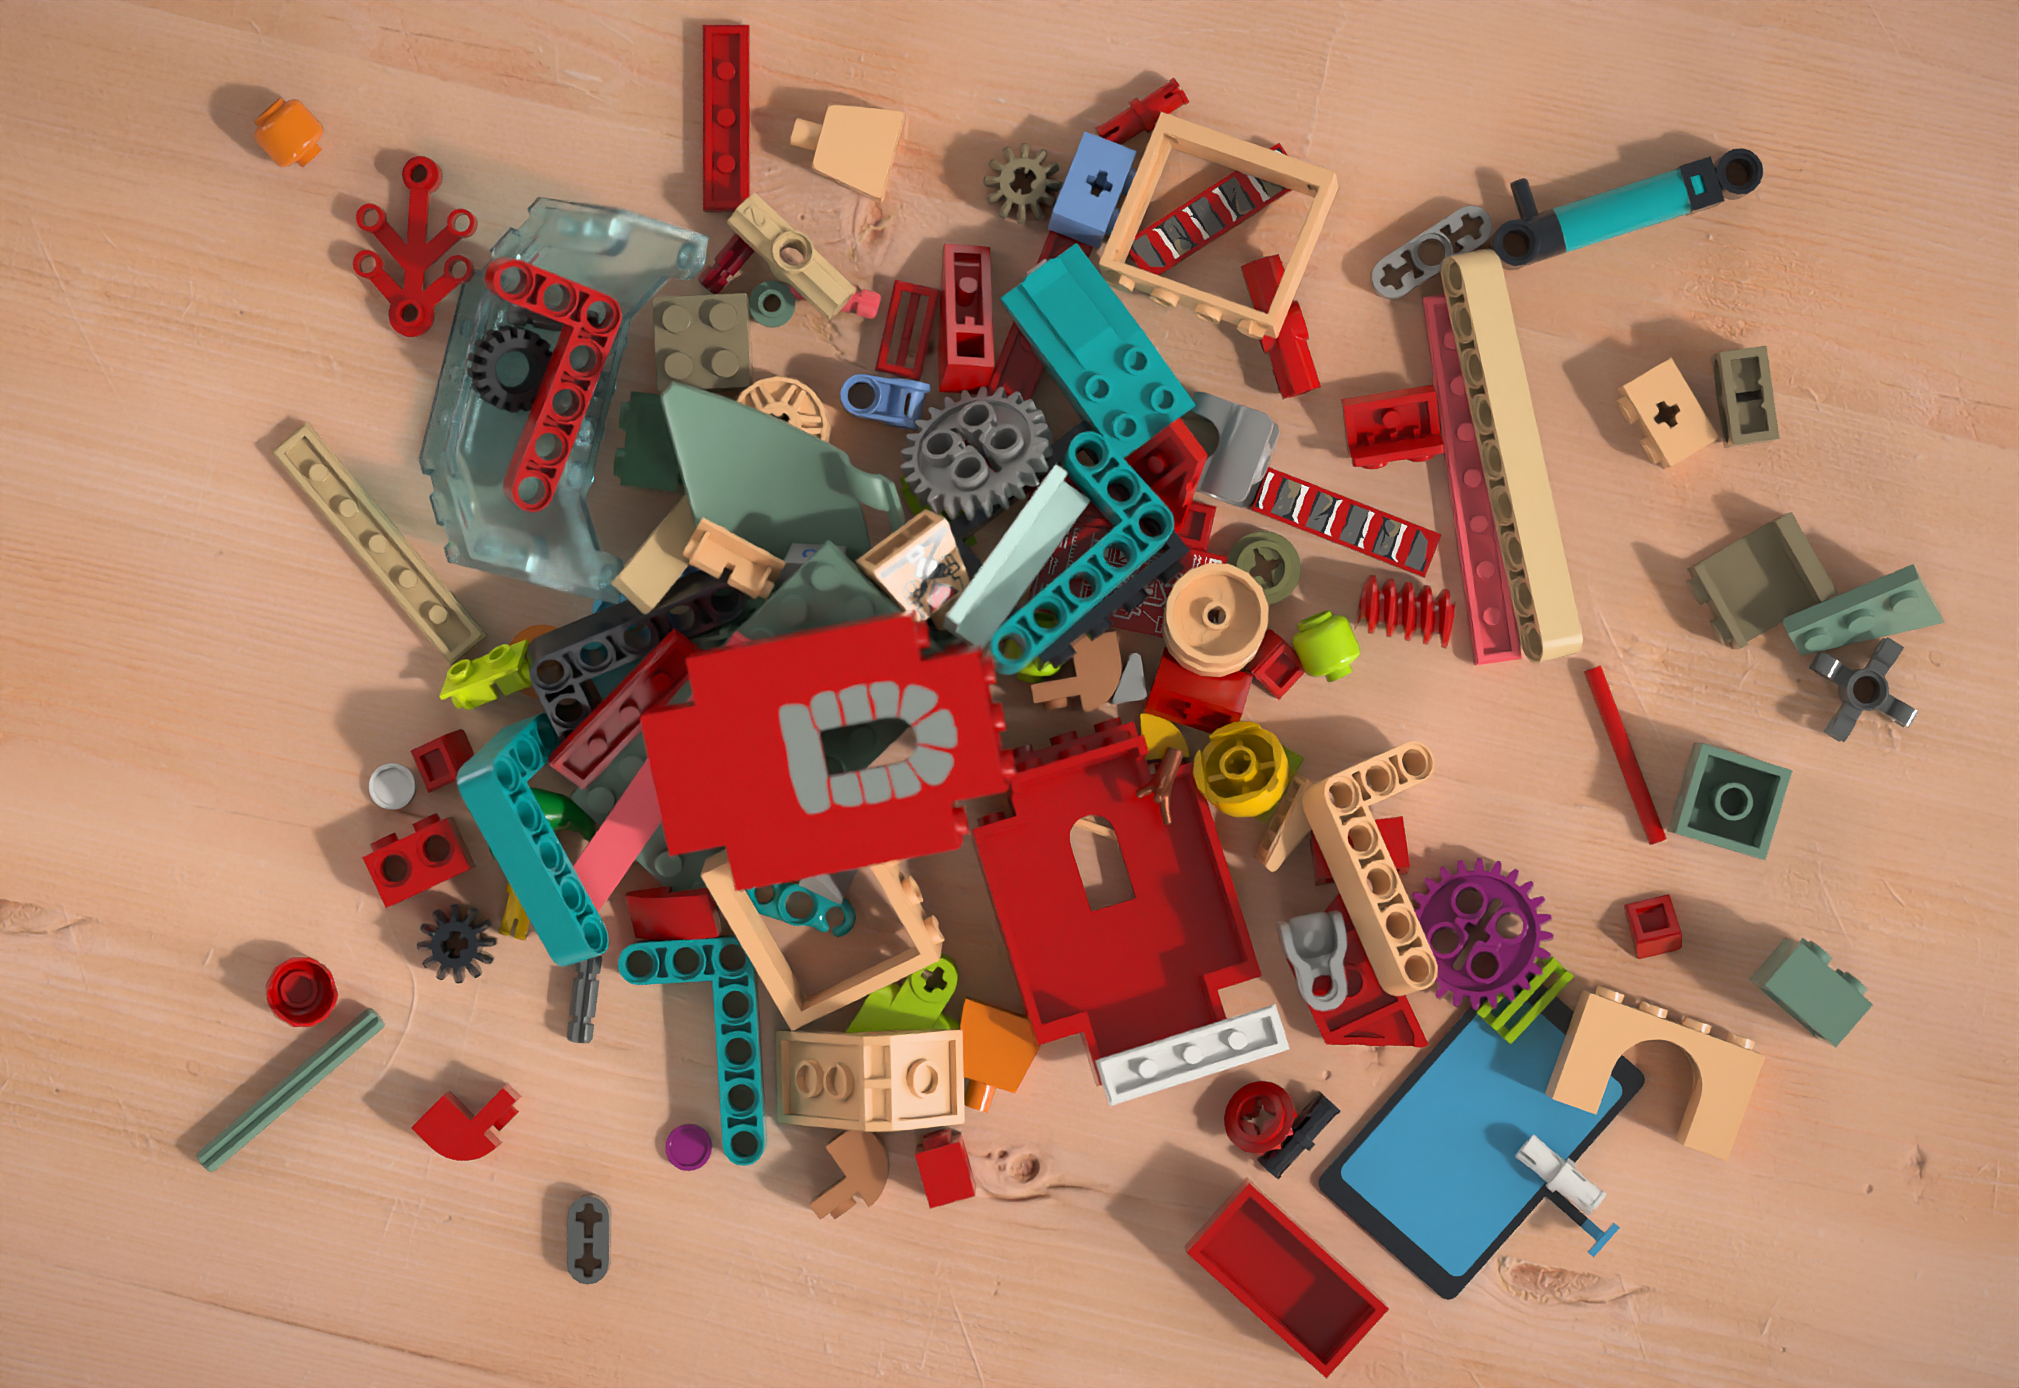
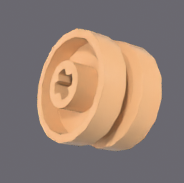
M1208 563L1189 570L1175 583L1163 613L1162 635L1169 653L1183 668L1200 676L1222 677L1240 671L1255 657L1268 627L1269 606L1262 587L1249 573L1230 564ZM1208 615H1215L1217 622L1223 623L1217 625L1211 623L1208 620Z

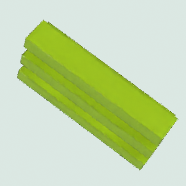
M1554 957L1541 959L1546 963L1541 969L1543 975L1541 977L1535 976L1529 982L1531 990L1526 991L1523 989L1515 997V1001L1510 1002L1496 1018L1490 1013L1493 1008L1488 999L1476 1011L1509 1044H1512L1574 977ZM1554 971L1559 977L1508 1030L1504 1024ZM1503 993L1497 995L1498 1003L1505 997Z

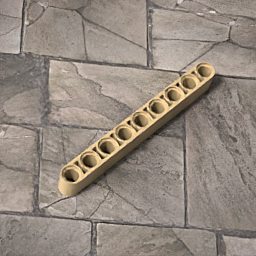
M1492 249L1448 256L1443 260L1441 266V278L1521 645L1526 657L1532 663H1540L1580 652L1582 648V630L1503 267L1499 256Z

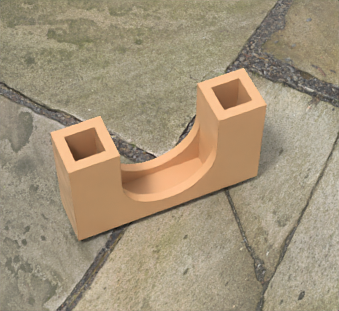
M1599 985L1595 994L1582 989L1545 1095L1556 1101L1597 1114L1612 1069L1619 1057L1631 1046L1642 1041L1653 1039L1670 1041L1685 1054L1693 1074L1692 1093L1675 1141L1688 1148L1728 1161L1765 1055L1752 1050L1755 1041L1728 1032L1726 1040L1709 1035L1712 1026L1688 1017L1684 1018L1682 1025L1665 1019L1668 1010L1641 1001L1639 1009L1622 1004L1624 994Z

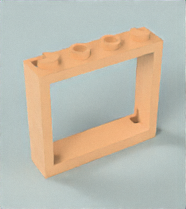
M1161 112L1100 259L1099 267L1103 277L1107 279L1108 285L1122 292L1132 293L1133 289L1149 293L1151 294L1149 298L1164 307L1176 308V305L1179 304L1194 309L1193 314L1206 322L1219 324L1222 319L1238 325L1237 330L1246 336L1263 339V336L1267 335L1277 339L1337 192L1336 172ZM1172 148L1314 197L1268 314L1124 264Z
M726 849L706 858L701 877L791 1031L940 960L942 942L945 939L938 928L939 922L933 915L930 917L926 915L920 904L923 901L921 891L911 876L905 878L898 866L900 860L870 867L915 946L815 995L807 997L746 891L735 892Z

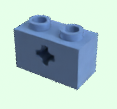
M1084 131L1053 209L1048 229L1100 249L1105 234L1111 235L1121 209L1116 208L1121 194H1128L1137 169L1132 168L1137 151ZM1094 187L1102 190L1099 197L1090 194Z

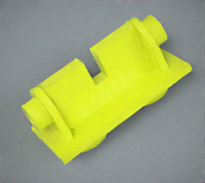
M526 639L510 646L502 644L485 656L472 661L464 659L457 662L448 670L439 697L441 700L451 697L456 708L471 710L498 698L499 693L493 686L494 683L497 684L505 696L531 687L528 663L524 658L529 644L528 640Z

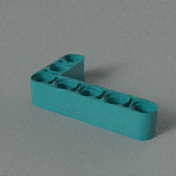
M1082 432L1075 436L1065 453L1063 460L1064 469L1068 472L1067 474L1115 528L995 632L988 644L986 654L987 656H992L995 670L998 673L1008 675L1022 670L1160 550L1173 531L1174 519L1170 510L1112 445L1098 433ZM1081 448L1091 449L1096 453L1099 464L1094 467L1081 465L1076 459L1075 451ZM1111 483L1124 485L1129 491L1130 499L1126 502L1114 501L1107 493V486ZM1151 518L1157 521L1161 527V535L1153 538L1145 536L1139 529V520ZM1108 548L1119 549L1126 556V566L1122 568L1111 567L1106 563L1103 552ZM1075 578L1084 579L1091 586L1092 595L1083 599L1075 597L1069 590L1068 582ZM1043 608L1050 610L1056 616L1057 626L1052 629L1040 628L1034 621L1033 612ZM1004 639L1016 641L1021 647L1022 656L1017 660L1005 659L998 651V642Z
M543 712L503 727L460 768L457 774V785L464 802L549 956L557 965L566 967L604 954L608 949L609 937L605 924L527 783L548 762V756L561 744L547 713Z
M723 935L693 940H642L632 943L621 952L618 959L619 973L624 980L631 984L650 985L712 981L723 1150L729 1161L736 1165L747 1166L754 1164L760 1159L767 1146L758 981L755 967L747 954L746 963L740 969H729L723 964L721 952L726 945L735 944L743 949L736 935ZM689 947L696 951L700 960L696 971L690 973L683 972L677 967L675 954L679 948ZM643 950L651 956L653 967L649 974L637 975L630 969L628 962L629 956L633 951ZM740 991L748 998L749 1009L744 1015L735 1016L728 1013L725 1009L724 998L728 992ZM738 1037L749 1042L752 1048L750 1059L744 1062H736L730 1058L727 1053V1044L731 1039ZM738 1084L749 1086L755 1095L754 1104L748 1108H738L730 1099L731 1088ZM740 1131L752 1133L758 1142L757 1150L748 1155L737 1152L732 1142L734 1134Z

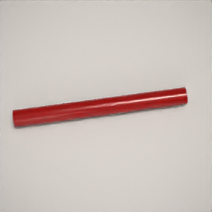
M1599 665L1584 671L1585 677L1648 843L1653 845L1664 841L1667 837L1602 666Z

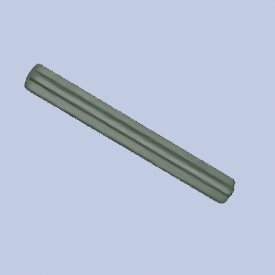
M372 1008L366 1009L198 1151L196 1157L200 1164L209 1172L217 1170L383 1029L385 1024L378 1013Z

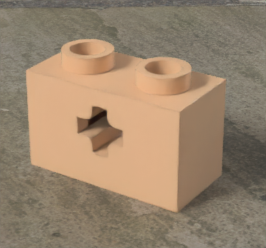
M1672 357L1617 389L1622 397L1616 401L1617 405L1629 424L1637 422L1645 436L1644 439L1640 440V443L1653 464L1660 462L1664 469L1671 467L1719 438ZM1656 404L1661 409L1668 407L1672 409L1674 415L1668 419L1671 425L1670 428L1665 422L1661 424L1655 422L1654 416L1659 413Z

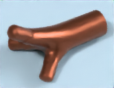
M1172 747L1166 748L1158 771L1153 779L1135 791L1138 798L1154 792L1153 801L1159 803L1160 814L1165 825L1172 823L1170 814L1172 785L1184 756L1183 752Z

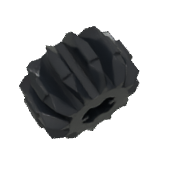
M452 904L449 910L450 920L441 909H437L432 913L439 928L429 923L421 925L420 930L424 934L431 936L432 940L418 942L417 949L421 951L432 950L433 956L426 958L422 964L425 968H428L439 962L441 966L436 974L437 979L444 980L448 976L450 969L453 968L455 983H463L465 980V967L474 978L482 975L481 967L476 959L485 964L493 963L494 956L482 949L483 947L497 945L498 939L493 936L483 938L481 932L489 929L492 926V922L490 919H487L476 926L474 921L478 916L479 910L477 908L471 907L464 919H462L460 905ZM455 931L462 933L459 937L460 939L466 937L468 941V947L460 951V956L453 954L455 948L449 950L447 947V940L455 936Z

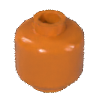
M280 97L254 120V123L258 126L254 133L256 143L279 167H287L297 162L303 168L322 151L317 142L322 137L324 128L298 99L285 102Z

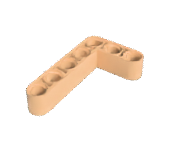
M1417 741L1402 744L1315 782L1306 788L1302 797V805L1306 817L1376 977L1383 990L1393 996H1402L1428 988L1437 977L1438 967L1368 806L1431 777L1435 765L1433 754L1426 745ZM1402 760L1407 765L1408 773L1403 768ZM1365 776H1367L1371 782V789L1366 783ZM1329 792L1334 797L1335 806L1331 803L1329 799ZM1348 835L1353 840L1354 849L1348 843ZM1367 878L1372 884V892L1369 890L1367 886ZM1386 921L1391 927V936L1387 932ZM1405 965L1410 971V979L1405 973Z

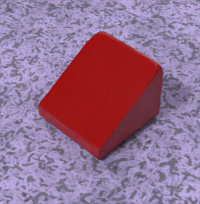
M1272 629L1266 630L1255 657L1244 666L1278 700L1305 673L1296 651Z
M463 729L445 734L411 750L428 793L456 782L460 768L475 755Z
M1670 894L1624 905L1634 950L1638 959L1677 951L1682 948V932Z

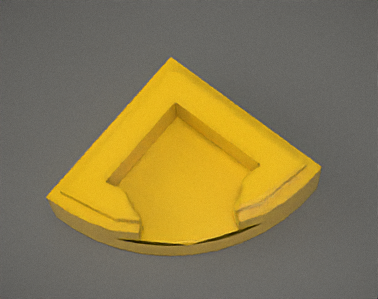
M1140 714L1141 735H1144L1149 753L1145 756L1146 760L1162 759L1167 747L1180 750L1184 753L1183 757H1190L1185 738L1171 722L1150 714Z

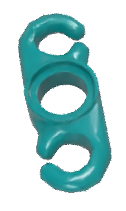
M786 882L770 885L773 889V897L768 902H760L756 899L755 888L745 890L760 915L793 926H809L822 933L827 932L829 925L825 915L827 910L832 907H838L844 913L843 922L832 928L833 936L841 937L848 934L855 924V909L846 898H843L840 905L798 884ZM802 891L811 897L813 908L808 916L795 918L788 913L786 900L793 892Z

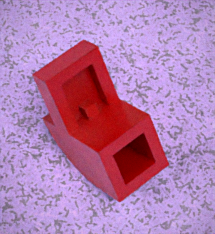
M507 1084L474 1115L451 1091H448L411 1129L441 1156L457 1161L479 1159L492 1152L502 1143L489 1129L494 1126L500 1132L518 1114L519 1111L513 1105L522 1096L512 1086Z

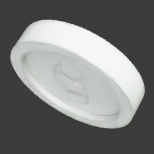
M397 763L382 765L374 771L370 778V795L375 803L382 808L390 810L403 808L415 796V777L404 765Z

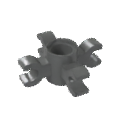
M1889 637L1886 639L1882 638L1865 668L1854 670L1847 668L1825 652H1822V654L1818 652L1809 669L1836 684L1839 697L1843 702L1823 732L1838 742H1845L1861 713L1871 710L1879 711L1901 727H1910L1918 711L1890 695L1889 685L1885 678L1888 670L1901 654L1903 646ZM1862 676L1868 678L1874 687L1873 696L1866 703L1859 702L1853 694L1854 683Z

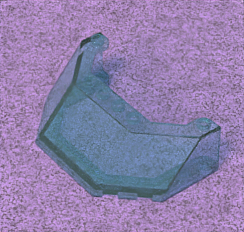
M537 197L527 208L530 217L519 229L510 227L490 249L493 258L482 270L475 269L474 277L470 282L461 285L418 460L422 474L431 477L434 492L429 498L437 525L444 526L449 542L444 547L448 563L619 604L621 592L611 582L623 569L624 563L619 556L602 552L586 499L589 487L594 479V467L600 443L605 435V422L611 398L616 390V378L622 354L628 342L627 333L630 321L670 278L690 280L703 268L709 236L622 208ZM504 256L524 261L607 294L617 301L622 312L620 326L553 498L547 507L536 512L524 511L506 498L503 490L506 472L530 411L518 410V413H511L486 403L480 398L481 395L473 390L470 385L474 382L473 378L467 374V368H472V362L468 360L470 352L475 354L478 347L474 343L478 338L484 340L487 337L486 331L490 329L500 330L499 326L502 325L515 327V325H510L507 322L508 305L510 302L490 293L484 279L488 265L496 258ZM514 266L506 268L500 275L502 289L505 292H509L518 286L520 281L518 270ZM558 284L550 285L544 292V304L558 306L562 301L563 292ZM601 301L592 303L587 309L599 313V323L605 318L606 310ZM526 324V327H523L539 334L540 338L546 340L551 345L549 348L550 352L553 353L561 332L533 328V324ZM585 345L575 347L570 353L569 361L574 370L582 368L588 361L589 354ZM508 352L497 363L496 373L498 379L505 386H516L527 377L529 364L521 352ZM568 389L558 391L553 397L552 405L556 413H562L570 407L572 397ZM545 433L537 439L535 449L538 456H547L554 449L555 440L551 433ZM535 477L525 478L520 483L518 494L521 500H528L535 496L538 489Z

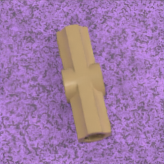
M756 193L747 198L727 220V225L770 265V270L774 276L782 282H788L827 320L835 316L856 293L857 289L814 249L810 238L802 232L795 231ZM786 248H793L802 254L804 261L799 265H788L783 262L779 253Z

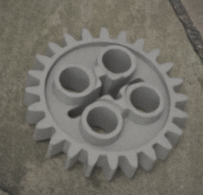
M983 386L980 388L977 397L973 398L970 397L967 390H963L961 401L956 403L947 396L944 398L945 409L942 411L934 407L928 409L932 417L930 421L916 420L915 424L920 433L907 434L906 439L910 447L901 450L905 463L901 465V469L912 495L917 496L922 507L929 504L932 512L935 514H939L946 509L950 519H954L961 510H964L968 520H972L976 510L983 508L986 516L989 517L992 515L993 505L997 503L1004 509H1009L1010 503L1008 498L1012 495L1020 499L1026 498L1022 488L1025 484L1030 486L1039 485L1035 472H1046L1048 466L1044 458L1053 455L1049 442L1053 439L1042 411L1036 409L1032 399L1023 401L1018 391L1007 397L1003 387H999L993 396H989L986 387ZM959 434H961L967 440L969 446H965L964 441ZM985 459H988V461H989V463H990L992 469H993L995 472H993V471L987 466V464H986V462H985Z

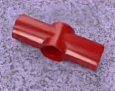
M1279 254L1266 256L1240 267L1253 309L1265 314L1269 312L1285 272ZM1292 300L1277 339L1264 335L1263 339H1259L1264 354L1268 353L1272 372L1282 400L1321 388L1307 344V340H1309L1307 326L1297 300Z

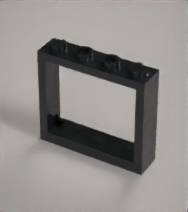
M1085 419L1050 445L1053 455L1044 458L1048 470L1046 472H1035L1039 484L1046 479L1055 465H1058L1060 468L1064 465L1065 453L1075 436L1082 432H1094ZM1081 448L1075 451L1076 456L1084 450L1095 465L1099 464L1096 453L1091 449ZM1111 483L1125 502L1130 499L1129 491L1124 485ZM1025 484L1022 487L1025 495L1036 486ZM1014 495L1009 497L1008 500L1010 506L1017 502L1020 498H1017ZM999 503L993 505L992 515L989 517L986 516L983 508L976 510L972 520H968L965 512H963L948 524L970 583L983 564L967 546L965 541L1006 510ZM1151 518L1140 520L1153 537L1161 535V527L1157 521ZM1173 530L1162 546L1165 550L1164 554L1086 613L1031 662L1037 670L1041 672L1049 664L1056 670L1063 663L1065 664L1077 653L1073 648L1076 643L1085 636L1091 642L1100 637L1113 625L1109 619L1121 608L1130 613L1149 597L1145 590L1153 583L1160 580L1163 585H1166L1183 571L1185 566L1181 562L1190 550L1177 533ZM1016 605L1002 625L1019 611Z

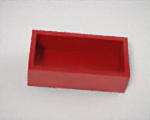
M1247 1177L1185 1245L1186 1253L1326 1379L1389 1310L1386 1302Z

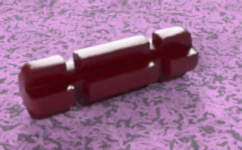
M735 234L713 259L716 263L712 267L708 265L700 274L698 281L710 293L719 294L728 283L726 280L728 276H734L755 251L739 235Z

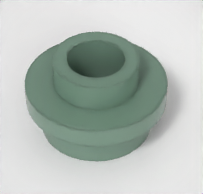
M766 281L759 284L753 290L749 299V309L753 318L759 324L769 328H776L786 324L792 318L796 308L795 297L790 292L789 287L778 281ZM775 295L780 298L781 306L776 312H768L764 309L763 303L768 296Z

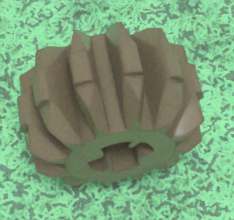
M1027 143L1021 144V158L1015 159L1010 147L1003 148V156L1007 164L1004 165L996 159H991L989 162V167L1000 176H987L983 180V184L986 187L1000 188L987 196L988 204L993 205L1005 200V203L1000 208L999 216L1005 219L1013 207L1017 208L1016 218L1018 224L1025 223V209L1031 208L1033 216L1037 221L1043 219L1044 215L1039 203L1042 202L1046 206L1054 208L1057 202L1046 191H1060L1063 186L1062 181L1046 179L1059 171L1058 163H1050L1042 168L1041 165L1046 159L1047 151L1043 148L1040 149L1032 160L1029 158L1030 148ZM1025 173V178L1030 174L1035 179L1031 183V192L1029 194L1021 195V189L1017 193L1011 189L1015 185L1016 174Z

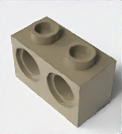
M1767 346L1724 351L1711 356L1724 448L1766 443L1780 439Z

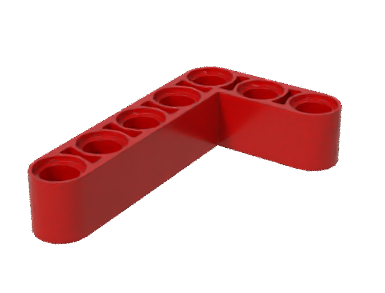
M504 256L493 260L485 271V284L490 293L500 299L564 323L503 482L504 495L511 503L524 511L536 512L547 507L553 498L620 326L622 312L617 301L607 294L524 261ZM514 266L520 275L519 284L514 290L505 292L500 285V275L506 268ZM558 284L563 292L562 301L557 307L548 309L543 300L544 292L550 285ZM601 301L606 310L605 318L598 325L591 326L587 321V309L592 303ZM585 345L589 354L588 361L582 368L574 370L569 361L570 353L575 347ZM568 389L572 397L571 405L566 411L556 413L552 405L553 397L558 391ZM545 433H551L555 440L554 449L547 456H538L535 449L537 439ZM535 477L538 483L535 496L528 500H521L518 494L520 483L525 478Z

